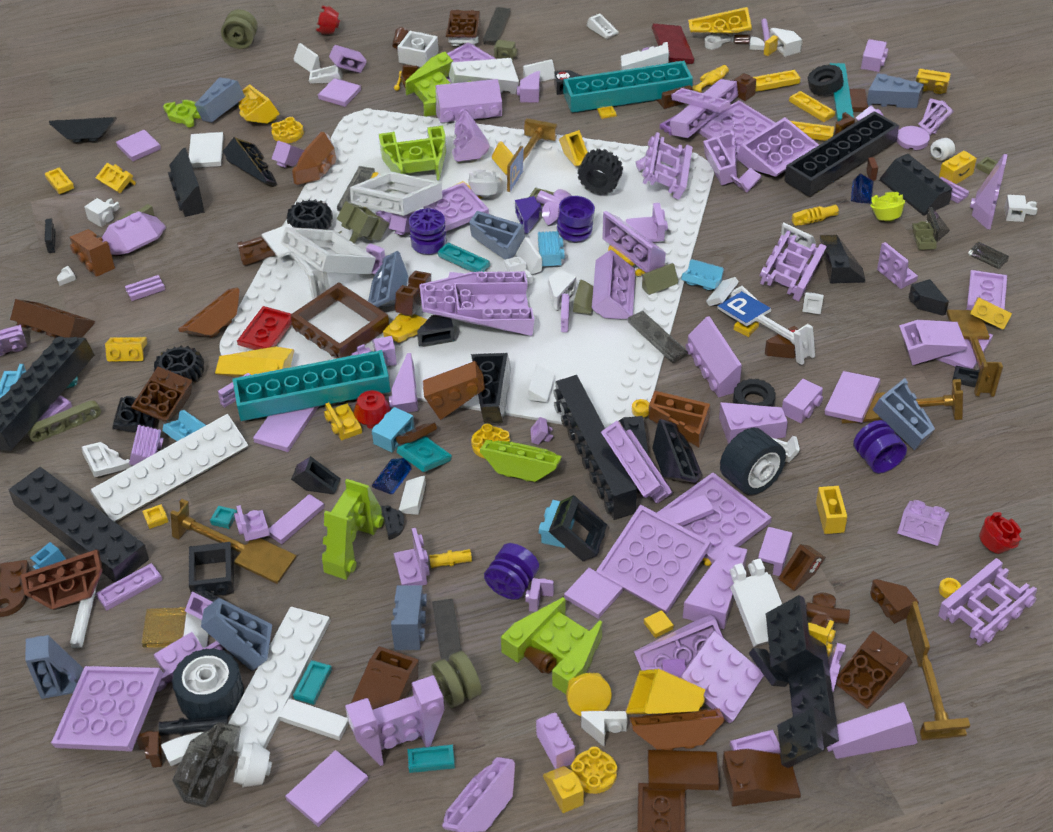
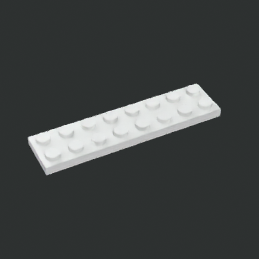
M226 414L97 485L90 492L105 515L114 522H117L248 448V444L230 416Z
M290 606L269 646L267 661L258 666L216 745L218 751L239 757L242 743L252 742L266 749L280 722L279 714L288 699L292 698L330 624V617Z

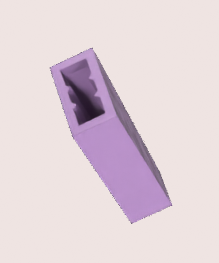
M903 702L838 724L839 741L828 746L827 749L828 752L833 751L835 758L838 759L917 744L912 720Z

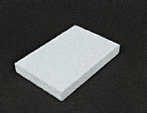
M223 132L191 134L189 158L193 168L222 166Z

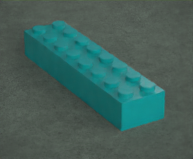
M685 61L563 79L564 97L570 112L594 110L602 107L640 103L650 100L654 101L662 99L663 92L688 85L693 87V77Z
M382 350L233 378L240 421L321 406L328 402L332 404L357 399L362 393L371 390L382 394L391 392Z

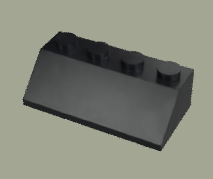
M182 148L170 163L171 172H168V176L179 211H183L184 216L187 217L205 212L199 184L186 148Z
M909 154L896 158L880 177V181L893 192H899V195L903 194V199L923 216L950 204L953 188Z

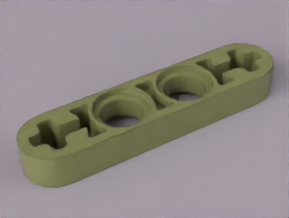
M87 401L36 422L27 434L33 442L45 440L97 418L101 414V409L96 401ZM78 415L74 420H69L71 416ZM60 422L58 426L51 427L52 424Z

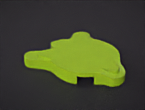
M182 100V103L177 105L175 102L165 103L163 106L169 120L175 123H183L186 127H193L195 125L194 119L201 118L194 105L196 102L190 100Z

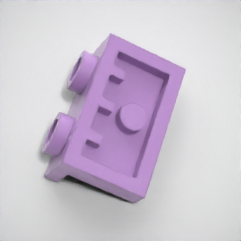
M236 506L238 513L234 514L239 535L244 534L245 541L269 535L263 510H254L243 515L241 506Z

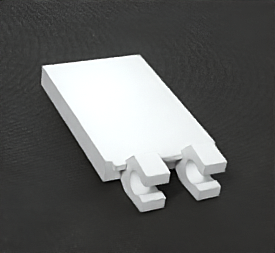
M761 558L753 560L748 565L751 573L750 577H746V571L742 563L734 565L729 570L734 583L730 588L753 647L769 643L765 613L782 604L771 575L765 572Z

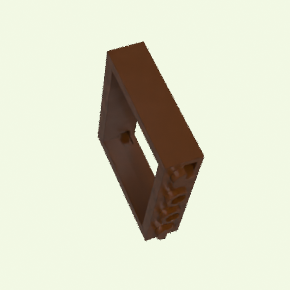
M339 282L290 315L291 325L295 332H299L307 340L312 341L320 349L325 350L336 359L351 356L352 353L357 351L358 346L368 344L382 334L389 325L388 314ZM336 301L341 302L370 322L341 343L308 322V320Z

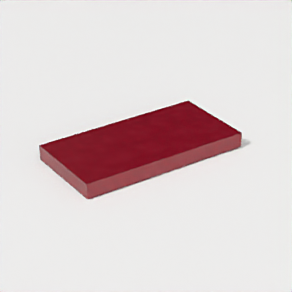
M652 24V31L658 46L668 42V62L685 61L686 64L694 63V56L681 26Z

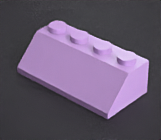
M498 79L436 85V115L440 123L457 121L465 110L473 119L502 116V99Z
M607 211L603 212L602 239L646 273L665 266L666 252L663 249L659 248L618 216Z
M612 250L606 252L595 262L592 309L604 318L631 319L633 317L635 269Z
M710 316L706 317L688 335L686 350L693 357L695 365L700 368L703 378L709 382L711 390L719 398L734 393V388L740 383L742 365Z

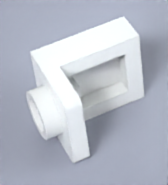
M792 436L788 442L774 439L786 451L785 462L789 463L799 453L797 437Z

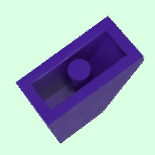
M534 196L515 200V214L519 223L523 224L524 234H528L539 221V213L542 211L540 202L537 203Z

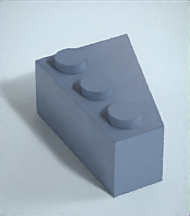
M397 585L395 609H393L395 617L391 622L394 650H420L421 641H425V628H422V624H426V611H423V607H427V594H423L422 585Z
M49 635L26 639L25 661L41 699L73 694L84 668Z

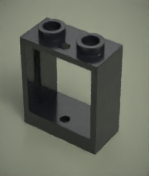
M572 495L559 502L548 532L583 562L598 555L600 544L605 537L607 524L575 495ZM573 518L588 531L585 542L569 529Z
M231 542L189 546V589L191 593L192 591H207L215 596L234 593V554ZM226 562V577L196 580V565Z

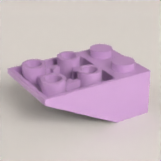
M915 320L899 325L912 365L967 349L957 322Z

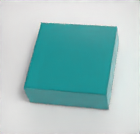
M218 506L210 519L211 525L230 529L235 520L234 514L237 513V510Z

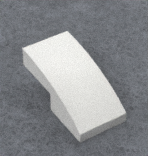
M521 256L504 260L508 272L525 271L527 284L533 283V276L527 270L526 262Z
M206 732L185 735L161 744L170 766L190 757L195 761L215 751Z

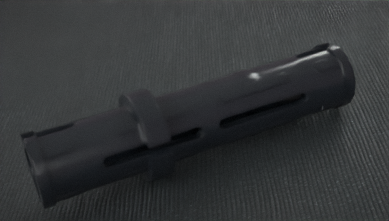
M228 716L185 719L183 717L174 721H159L160 736L171 734L184 736L186 733L225 730L228 725Z

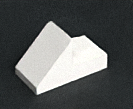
M581 711V728L604 746L605 731L613 733L626 731L627 713H625L626 711Z

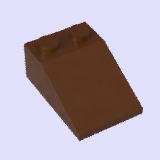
M753 749L724 751L722 769L732 807L801 798L793 766L786 768L781 765L780 754Z

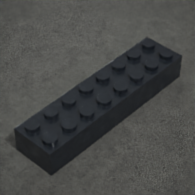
M874 111L787 164L784 181L804 194L811 196L865 162L868 158L897 141L899 125Z
M55 338L52 344L42 352L41 356L32 363L31 367L21 375L20 379L10 387V390L0 398V450L12 451L95 356L86 338Z
M578 375L555 381L556 389L553 390L556 402H554L555 411L560 413L562 425L567 427L570 440H574L575 450L578 455L581 454L583 466L589 470L590 480L592 484H596L597 494L600 499L603 498L607 514L610 513L613 520L635 514L637 488L602 435L601 431L605 427Z
M42 467L37 468L8 489L12 501L18 509L78 555L96 549L99 550L103 569L102 573L113 582H117L132 574L149 560L143 542Z

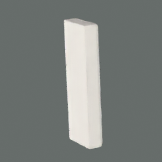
M288 699L279 714L280 721L339 741L349 725L348 718L292 699Z

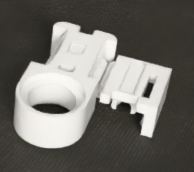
M712 33V35L705 38V47L707 49H716L726 42L731 41L733 43L734 34Z

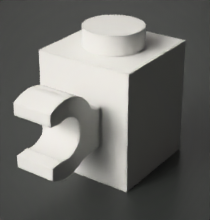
M1007 195L1004 207L1006 221L1024 222L1025 214L1036 215L1037 203L1030 201L1026 204V199L1023 195Z
M98 198L84 206L88 220L100 227L113 220L112 211H117L120 208L118 202L113 203V199L103 202Z

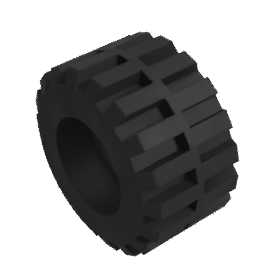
M606 149L590 150V153L588 152L584 156L577 172L581 185H584L586 190L589 189L592 193L596 192L599 195L601 193L604 195L608 192L611 193L617 187L623 174V166H621L622 162L618 160L619 157L617 155L614 156L611 151L607 152Z

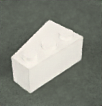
M668 42L655 48L654 46L649 47L645 51L640 52L639 50L622 55L621 70L668 63Z

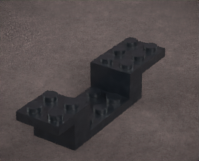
M800 595L765 613L771 668L786 676L789 680L793 717L777 725L781 765L786 768L824 751V748L839 741L827 647L809 634L805 598Z

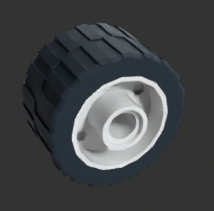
M755 427L746 429L737 434L726 446L720 460V471L725 478L745 494H759L769 488L781 474L785 466L786 451L782 445L761 429Z
M206 648L194 651L192 654L185 656L177 664L173 672L172 684L181 712L188 719L224 715L229 717L234 713L244 695V686L238 664L232 655L223 650Z

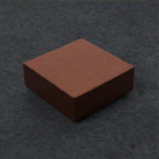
M874 157L868 158L866 172L870 181H876L878 165Z

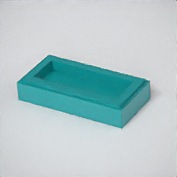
M311 660L293 694L294 699L315 705L332 671L331 665Z
M453 744L407 749L409 773L455 768Z

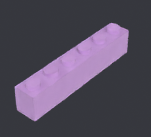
M720 79L703 94L726 99L731 102L738 96L737 81ZM688 105L670 120L672 135L689 138L718 112Z

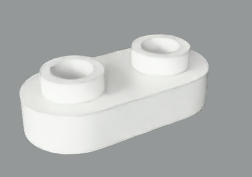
M478 36L476 38L448 37V42L453 46H460V43L467 42L475 46V43H478Z

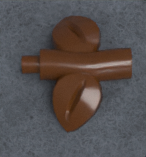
M824 592L815 594L812 598V603H806L807 617L812 618L810 623L823 628L827 627L830 620L834 621V623L848 624L850 610L835 608L836 598L832 594Z

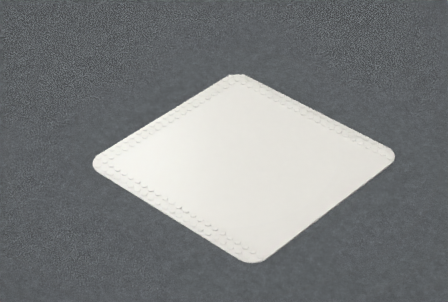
M370 108L344 116L330 138L335 148L336 163L331 166L320 180L307 182L296 202L316 199L317 201L322 200L323 203H327L333 215V222L328 227V230H334L337 233L342 231L340 235L348 240L352 236L353 230L342 227V223L337 220V217L345 201L351 202L350 187L369 180L374 172H378L377 176L391 171L381 157L379 133L395 132L397 142L428 138L427 127L443 125L446 135V155L440 179H436L434 170L405 173V175L442 182V190H445L462 181L469 185V173L473 174L475 170L485 169L493 173V170L499 171L501 181L497 193L480 199L488 207L490 215L519 223L515 214V200L529 197L535 187L551 192L562 189L569 192L572 196H582L589 199L595 207L591 236L583 241L575 242L563 238V248L561 249H564L565 259H561V265L542 266V271L531 274L533 276V283L527 284L526 297L528 307H532L534 315L532 336L452 319L455 340L418 346V338L415 335L408 337L400 343L393 341L397 364L386 366L391 392L383 393L384 395L392 396V386L407 353H411L414 362L417 400L425 402L427 401L424 398L423 380L471 363V354L508 353L511 374L504 415L538 420L539 417L547 419L549 423L562 425L561 415L554 408L556 399L553 390L556 389L555 381L573 375H578L605 429L623 417H634L632 414V403L635 400L644 399L650 403L656 388L685 283L684 280H681L682 274L688 270L714 178V171L705 158L697 153L691 154L687 186L678 200L673 197V191L672 193L668 192L669 187L657 181H655L654 185H651L650 181L647 184H643V170L638 171L635 161L646 156L648 146L583 138L587 152L590 153V150L593 149L596 151L598 148L601 150L606 149L607 152H613L614 156L617 155L619 157L618 160L622 162L623 174L617 187L611 193L608 192L605 195L601 193L599 195L596 192L592 193L589 189L586 190L585 186L581 185V180H578L579 174H577L579 166L575 167L564 155L559 142V138L564 135H557L555 141L539 139L523 162V173L511 192H507V175L494 162L492 154L499 141H502L513 155H515L520 146L525 148L531 137L525 136L523 129L477 124L489 142L488 152L479 159L456 161L452 154V150L456 146L453 144V140L457 136L454 134L456 121L440 123L438 118L372 110ZM661 161V164H664V165H666V166L672 168L671 165H668V164H666V163H664V162ZM389 189L384 191L386 193H391L400 196L410 194L408 192L399 191L395 189ZM653 203H660L661 210L664 209L668 230L665 231L664 241L653 243L666 252L665 265L674 263L678 284L648 295L642 289V275L636 276L635 274L633 317L631 319L604 318L593 309L591 314L573 312V303L580 279L594 286L595 262L599 257L608 252V247L610 246V244L602 239L603 212H610L626 222V219L652 217ZM368 208L369 210H371V211L374 212L375 214H376V212L380 211V210H377V209ZM542 211L539 213V221L528 234H524L525 237L529 238L538 253V232L557 231V220L547 225L543 219ZM469 222L446 231L447 243L449 242L490 261V266L484 272H508L504 264L505 259L471 236ZM388 224L380 241L375 239L370 241L362 236V238L358 237L355 243L365 251L370 243L385 250V257L399 251L408 273V278L415 270L432 273L431 282L448 278L450 272L464 274L472 272L439 257L438 252L422 254L415 251L411 247L410 232H405V235L396 234L395 230L389 229L390 224ZM321 247L328 253L338 254L328 247ZM290 254L281 258L274 255L264 259L237 309V315L232 319V323L228 325L220 341L221 356L253 350L237 345V339L262 306L292 314L312 300L308 276ZM307 262V264L311 267L312 270L316 269L313 265ZM636 264L632 266L635 271L636 269H641ZM558 269L576 276V291L569 297V324L567 332H561V307L558 310L554 309L549 294L548 279ZM327 272L330 288L339 282L368 301L375 274ZM336 301L308 320V322L339 343L370 323L339 301ZM422 304L414 313L425 319L434 315L422 312ZM395 305L391 307H378L388 314L389 324L400 314L395 312ZM292 325L276 345V347L294 349L291 367L336 359L325 350L320 349L312 341L307 340L299 332H295ZM383 333L377 336L375 339L384 337ZM372 341L365 345V348L369 347L374 352ZM536 365H540L555 374L547 402L528 400V389ZM478 394L460 407L481 411Z

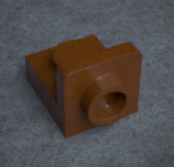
M403 65L400 79L404 87L405 81L418 70L417 65Z
M846 112L842 113V120L836 122L834 136L854 124L855 119Z
M146 731L139 733L136 741L140 750L145 749L146 759H150L153 768L162 767L163 749L161 744L163 742L159 732Z

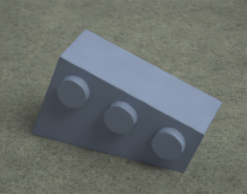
M878 73L868 91L867 104L868 106H871V104H881V107L892 104L900 108H917L921 100L924 84Z
M219 77L194 105L203 121L213 122L242 100L245 95L237 80Z
M476 211L469 222L471 236L505 260L514 257L525 238L523 224L484 212Z
M904 378L879 398L873 411L887 422L907 444L916 450L930 437L935 428L924 409H921L918 405L916 395L911 393L907 386L908 382Z
M220 598L204 609L201 628L247 668L253 671L267 661L272 624Z

